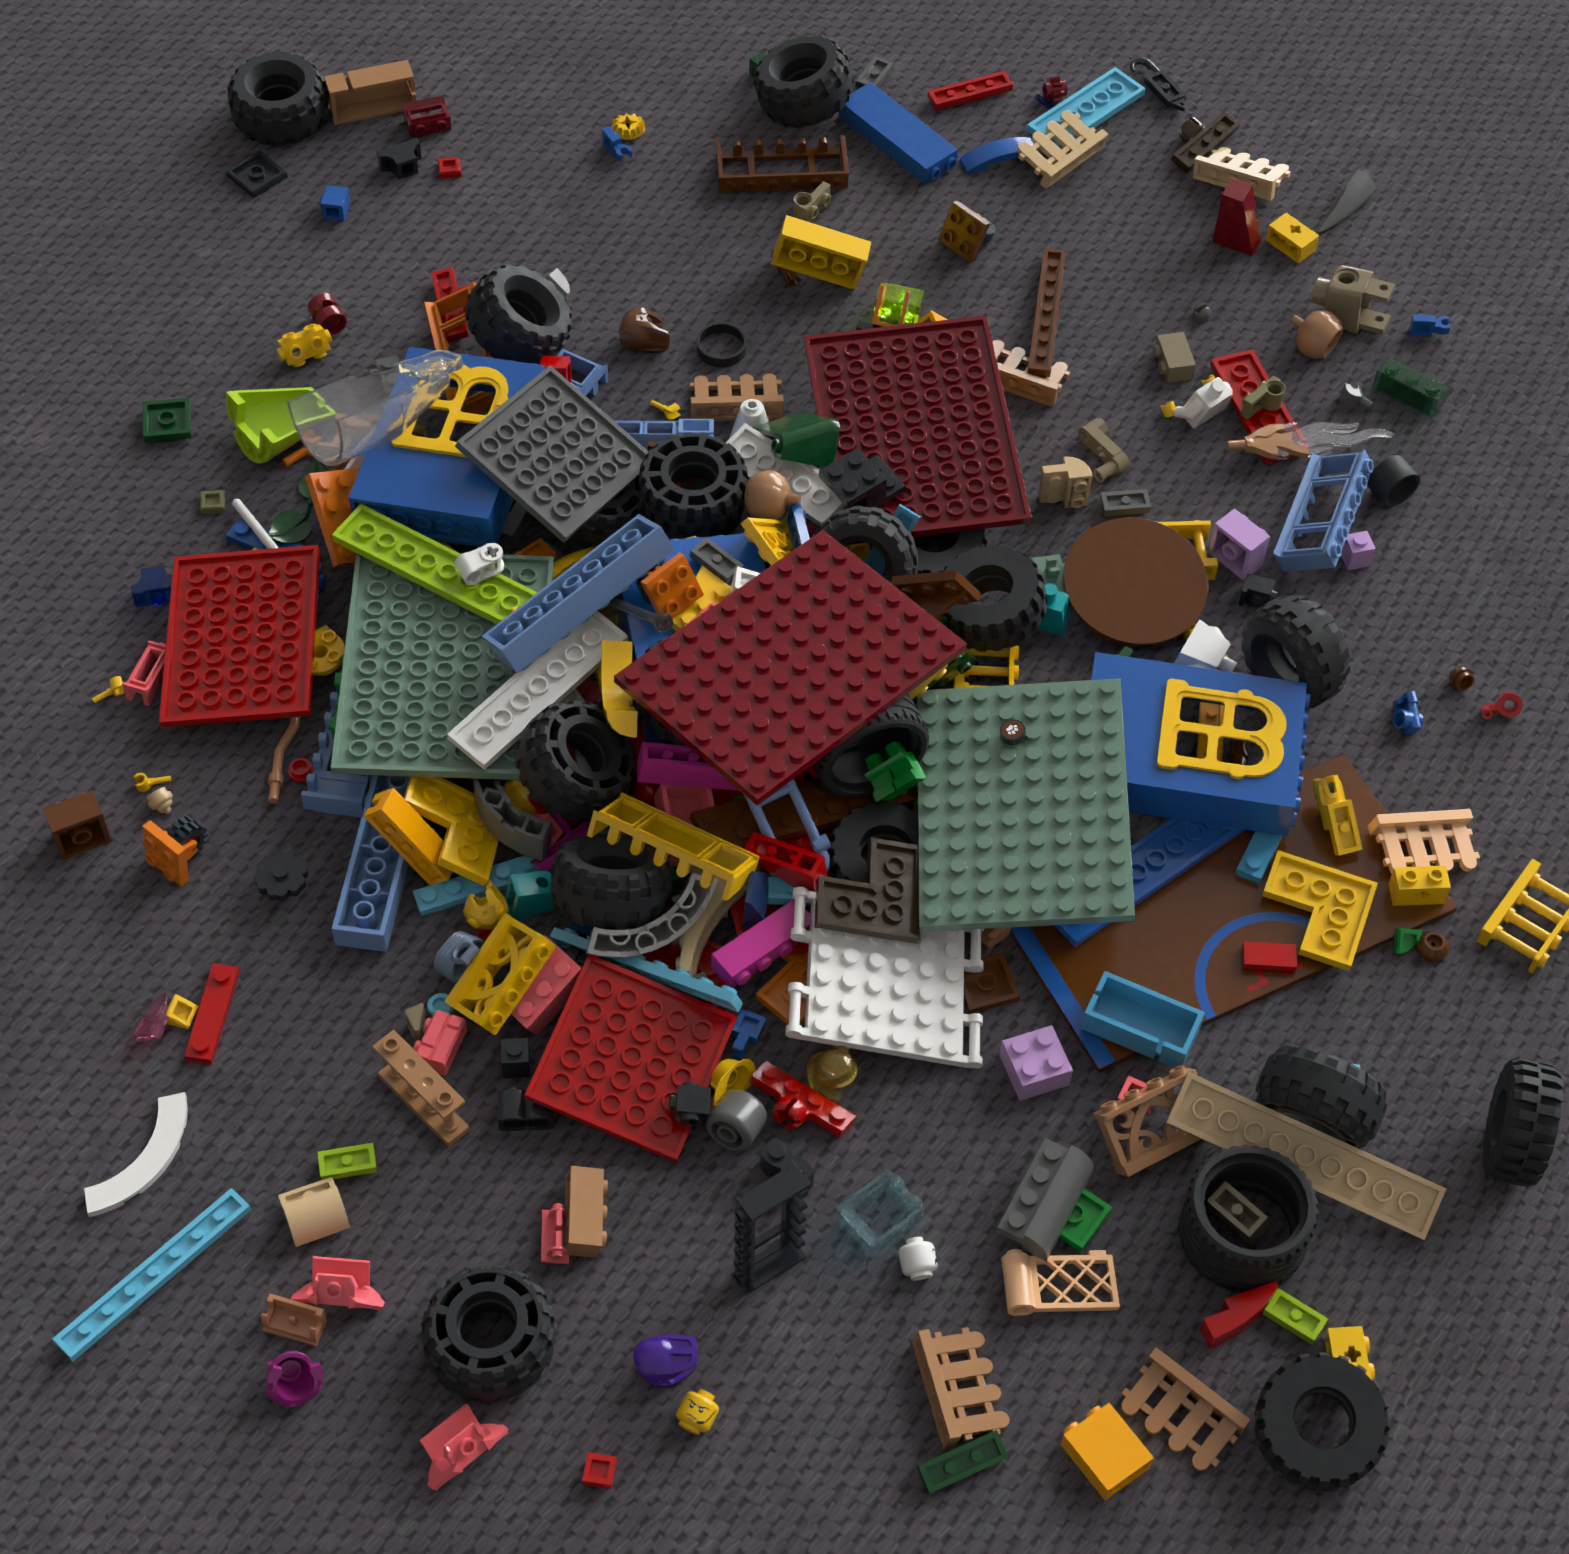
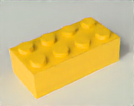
M786 215L775 244L771 264L855 290L867 263L871 242Z

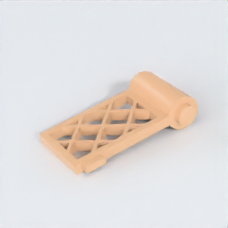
M1012 1249L1007 1251L1006 1255L1001 1258L1007 1310L1010 1315L1023 1316L1034 1312L1119 1310L1120 1308L1113 1256L1106 1255V1250H1089L1088 1255L1049 1256L1046 1262L1036 1256H1029L1020 1249ZM1106 1263L1107 1274L1102 1279L1090 1269L1093 1264ZM1046 1264L1054 1272L1046 1280L1037 1272L1036 1265ZM1066 1264H1074L1081 1270V1273L1073 1279L1062 1269ZM1057 1274L1070 1284L1063 1293L1050 1283ZM1084 1274L1097 1283L1091 1292L1078 1283ZM1045 1287L1058 1297L1054 1303H1041L1040 1293ZM1074 1287L1085 1296V1299L1082 1302H1073L1066 1294ZM1102 1287L1110 1293L1111 1302H1101L1094 1296V1293Z

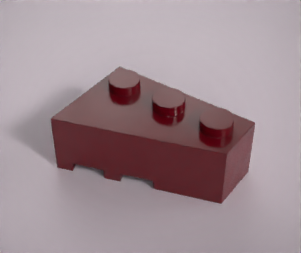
M1231 178L1221 197L1212 241L1251 256L1254 255L1262 241V235H1259L1258 230L1259 219L1256 218L1255 214L1256 202L1253 185Z

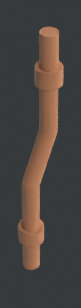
M290 717V725L274 750L272 772L268 776V786L270 787L268 802L271 804L278 803L280 788L283 786L284 775L282 774L284 753L300 727L301 717Z

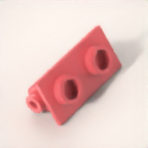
M560 1203L553 1204V1208L550 1210L542 1209L541 1262L569 1265V1255H565L566 1249L563 1247L564 1218L567 1210Z

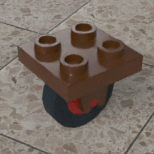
M954 201L938 241L971 263L976 260L981 245L989 243L993 239L995 227L986 218L981 217L980 214L973 212L961 202Z

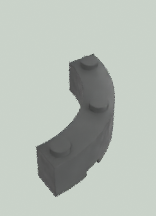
M473 779L475 806L487 829L507 847L530 858L543 861L551 845V822L533 816L524 810L521 812L514 807L512 800L500 785L501 779Z

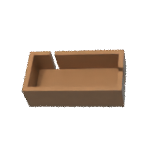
M408 60L348 71V75L345 76L343 73L324 76L329 110L334 125L402 112L403 103L417 101L414 76Z

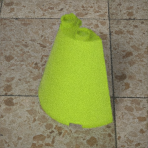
M312 387L226 392L228 418L234 421L233 425L236 427V431L233 432L234 437L243 453L255 463L268 462L329 422L334 421L335 412L333 408L327 403L324 404L323 398Z

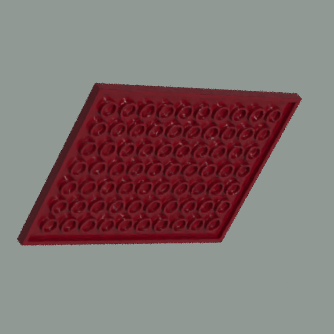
M987 315L804 336V346L816 414L838 420L840 424L834 462L857 448L868 460L878 455L906 485V492L878 508L893 516L899 504L921 516L911 532L912 537L1031 524V513ZM856 503V504L850 506L849 508H851V507H853V506H859V505ZM855 541V542L849 543L848 545L868 543V542Z
M822 530L614 675V683L758 806L867 725L872 719H875L876 716L883 713L966 651L967 643Z

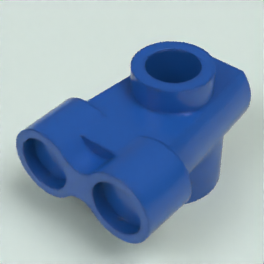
M1415 691L1406 692L1402 695V698L1393 701L1395 710L1392 718L1393 725L1396 729H1403L1405 735L1415 734L1422 728L1423 716L1418 712V699Z

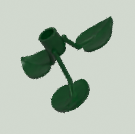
M317 460L305 470L299 482L300 494L305 499H309L304 517L294 510H286L279 513L274 518L269 532V536L274 541L282 544H296L310 536L312 526L306 521L309 519L313 502L305 476L309 473L329 471Z

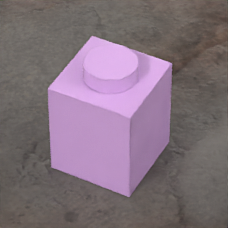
M1368 531L1348 534L1341 554L1348 570L1371 565L1376 548Z

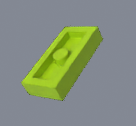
M373 1143L318 1152L321 1180L329 1177L339 1179L377 1172Z
M1279 1288L1263 1312V1315L1311 1345L1314 1344L1328 1321V1318Z

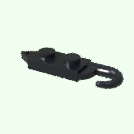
M1136 58L1131 61L1130 70L1133 73L1136 71L1134 68L1136 65H1143L1148 69L1144 74V83L1167 108L1172 107L1183 112L1185 111L1186 94L1163 70H1160L1147 58Z

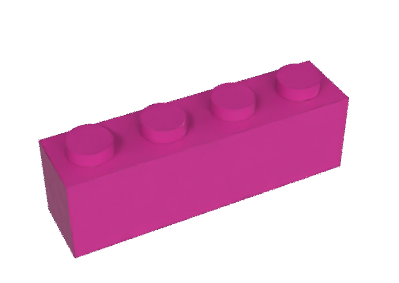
M642 742L636 762L638 782L739 791L688 746Z
M794 899L712 954L711 967L727 986L733 988L736 985L741 986L751 978V975L758 970H766L773 960L779 956L784 957L788 955L793 947L800 943L790 938L791 929L794 927ZM805 909L804 928L809 931L811 915Z

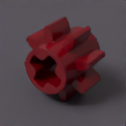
M1060 76L1047 78V82L1042 85L1043 96L1045 99L1049 98L1050 103L1063 101L1062 97L1067 95V83L1065 80L1060 81Z

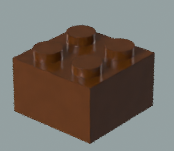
M93 790L43 808L49 829L62 860L112 842Z

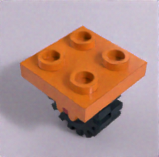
M678 553L666 563L663 561L659 565L656 564L649 570L647 575L636 580V586L647 604L652 603L660 621L665 624L704 595L685 555Z
M191 816L178 818V822L173 821L172 827H167L166 831H163L150 820L142 826L145 859L149 865L160 869L169 881H174L182 887L189 881L187 862L192 861V857H196L199 850H203L202 844H206L207 839L205 838L208 837L207 829Z

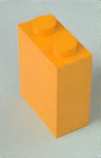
M1110 1403L1102 1408L1100 1406L1094 1407L1087 1413L1084 1421L1079 1424L1073 1422L1063 1431L1064 1435L1061 1446L1104 1500L1110 1498L1151 1468L1154 1457Z

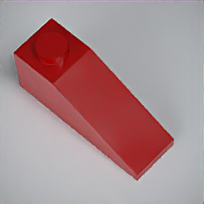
M757 832L752 834L744 847L745 850L760 856L758 865L792 887H805L809 891L816 892L818 876L827 877L825 856Z

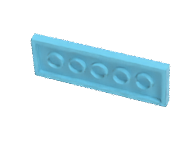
M1114 67L1027 124V131L1032 135L1036 131L1047 135V123L1049 121H1056L1061 125L1060 116L1066 110L1074 115L1078 113L1081 116L1080 120L1087 127L1095 128L1145 95V88ZM1068 128L1066 129V131L1070 133L1075 139L1078 138L1072 131H1070ZM1054 138L1051 140V141H1053L1060 149H1063V148H1064V147H1062Z

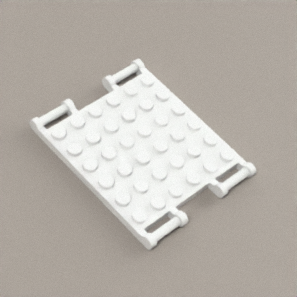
M805 887L793 889L792 898L795 900L794 927L791 929L790 938L794 941L809 943L807 986L799 982L788 984L790 1006L789 1024L786 1025L785 1032L787 1037L964 1068L979 1069L982 1067L980 1027L983 1025V1016L976 1013L963 1014L964 971L971 973L983 971L981 932L984 929L920 932V940L915 944L814 928L816 892L809 891ZM805 903H811L809 931L804 928ZM964 931L971 933L970 960L964 959ZM801 998H806L805 1028L799 1025ZM963 1026L969 1027V1056L963 1055Z

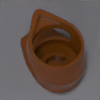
M634 308L627 311L621 320L619 341L621 345L631 350L645 353H663L670 345V333L661 329L663 328V320L656 314L645 308ZM647 317H650L653 323H650Z

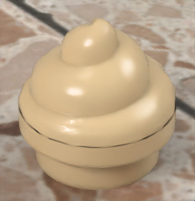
M162 787L147 796L148 806L152 810L169 814L173 795L165 787Z

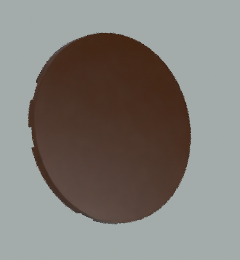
M1118 518L1102 522L1087 530L1072 546L1063 571L1064 593L1069 595V606L1080 618V622L1097 636L1109 642L1127 647L1160 646L1184 635L1201 616L1208 596L1207 572L1195 548L1175 530L1147 519Z

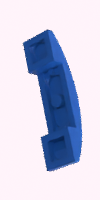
M1027 137L996 140L960 157V162L967 174L985 171L988 164L1018 158L1017 148L1020 142H1027L1031 146L1033 143L1031 138ZM1040 149L1037 150L1043 157H1047Z

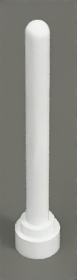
M234 499L232 502L233 507L266 548H279L242 501Z

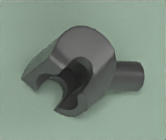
M1344 384L1339 395L1341 405L1348 409H1354L1361 405L1370 410L1374 402L1364 397L1360 385L1356 384L1357 389H1354L1351 384Z

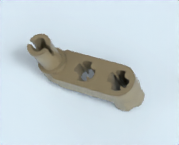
M1096 418L1079 428L1078 435L1080 440L1105 462V464L1093 470L1095 479L1101 483L1110 476L1118 475L1130 468V460L1107 437L1109 429L1106 422L1102 418Z

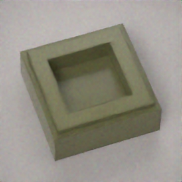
M225 490L201 491V514L225 513Z

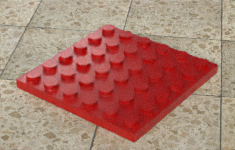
M588 954L524 1098L676 1163L691 1126L681 1125L673 1119V1110H669L670 1093H675L678 1084L682 1085L685 1082L697 1083L699 1087L709 1086L713 1071L718 1065L737 1016Z

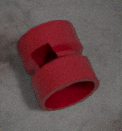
M321 293L310 300L307 308L316 325L319 324L324 330L328 329L330 335L340 333L346 327L347 318L331 294Z

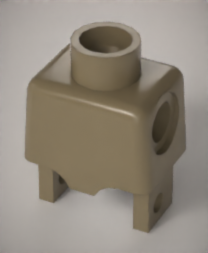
M1340 265L1337 267L1331 280L1323 277L1317 279L1311 302L1324 306V310L1334 313L1340 319L1344 331L1358 334L1359 330L1363 329L1383 335L1390 322L1391 315L1369 310L1370 301L1375 300L1387 304L1395 289V284L1374 279L1373 271Z

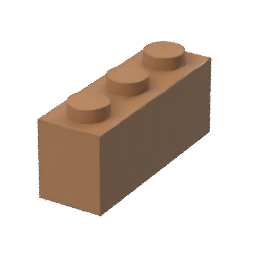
M571 1166L566 1175L565 1209L567 1214L564 1218L563 1247L566 1249L565 1255L597 1257L601 1248L606 1246L607 1232L603 1231V1222L607 1218V1205H603V1197L607 1195L608 1180H604V1169Z

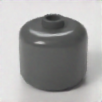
M730 1090L722 1095L706 1120L707 1131L711 1138L725 1149L744 1151L752 1145L767 1121V1114L763 1104L752 1094L742 1090Z

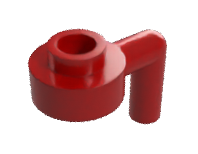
M1505 692L1498 697L1496 703L1482 706L1480 713L1485 719L1491 718L1492 714L1498 712L1505 717H1515L1521 712L1523 703L1516 693ZM1506 700L1514 702L1511 708L1504 706Z

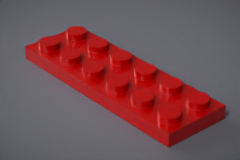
M1253 349L1211 359L1210 366L1216 377L1221 378L1223 382H1227L1233 390L1230 402L1248 435L1270 424H1283L1285 428L1283 434L1293 432L1291 443L1309 448L1283 402L1280 409L1270 411L1263 407L1248 420L1241 415L1243 398L1248 393L1254 392L1263 381L1269 380ZM1278 452L1276 459L1260 455L1264 464L1295 457Z

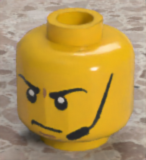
M699 1389L698 1393L687 1392L676 1412V1417L680 1421L678 1425L695 1435H699L700 1432H708L719 1412L718 1405L713 1402L715 1396L703 1389Z

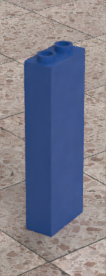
M871 82L853 92L850 100L845 102V107L839 112L840 118L924 184L931 180H936L941 174L947 170H952L957 164V148Z

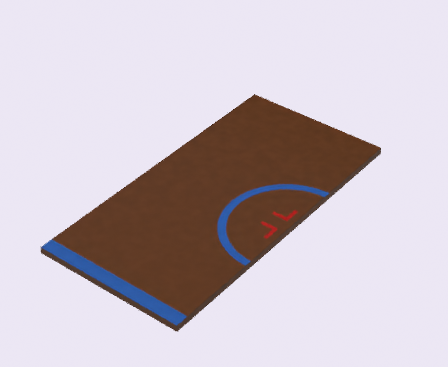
M1344 754L1300 773V776H1303L1302 788L1298 794V797L1301 798L1299 813L1296 816L1295 827L1290 826L1288 835L1282 837L1260 884L1235 874L1255 831L1245 830L1136 905L1135 921L1112 922L1077 947H1074L1054 925L1011 927V937L1098 1073L1140 1055L1138 1052L1081 1029L1084 1013L1093 994H1095L1104 971L1205 1012L1201 1024L1202 1027L1334 967L1299 955L1312 915L1311 912L1262 896L1278 850L1378 883L1354 958L1393 941L1395 928L1417 930L1456 912L1457 906L1449 895L1444 904L1393 906L1388 885L1392 874L1389 867H1384L1383 859L1386 858L1382 843H1377V835H1370L1368 825L1376 815L1388 813ZM1338 775L1343 786L1345 799L1352 800L1363 850L1339 856L1335 855L1330 830H1324L1312 780ZM1401 841L1400 845L1403 855L1407 857L1409 853L1406 843ZM1243 941L1296 944V972L1243 969Z

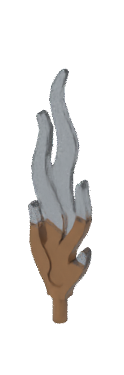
M1296 422L1270 424L1256 430L1249 436H1245L1243 440L1227 441L1226 449H1244L1246 452L1279 460H1287L1289 455L1311 458L1312 453L1318 456L1331 454L1332 447L1327 445L1353 447L1372 437L1392 438L1394 433L1383 429L1371 428L1348 435L1331 434L1351 433L1357 430L1358 422L1352 424L1317 422L1295 430Z

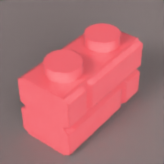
M437 1010L432 1019L427 1018L423 1027V1033L425 1034L421 1041H416L413 1049L438 1074L447 1075L467 1032L466 1020Z

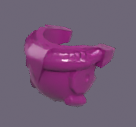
M287 1351L267 1363L265 1377L267 1387L265 1391L273 1402L283 1405L285 1408L300 1407V1404L310 1401L321 1390V1380H324L323 1369L319 1362L312 1364L311 1360L304 1353Z

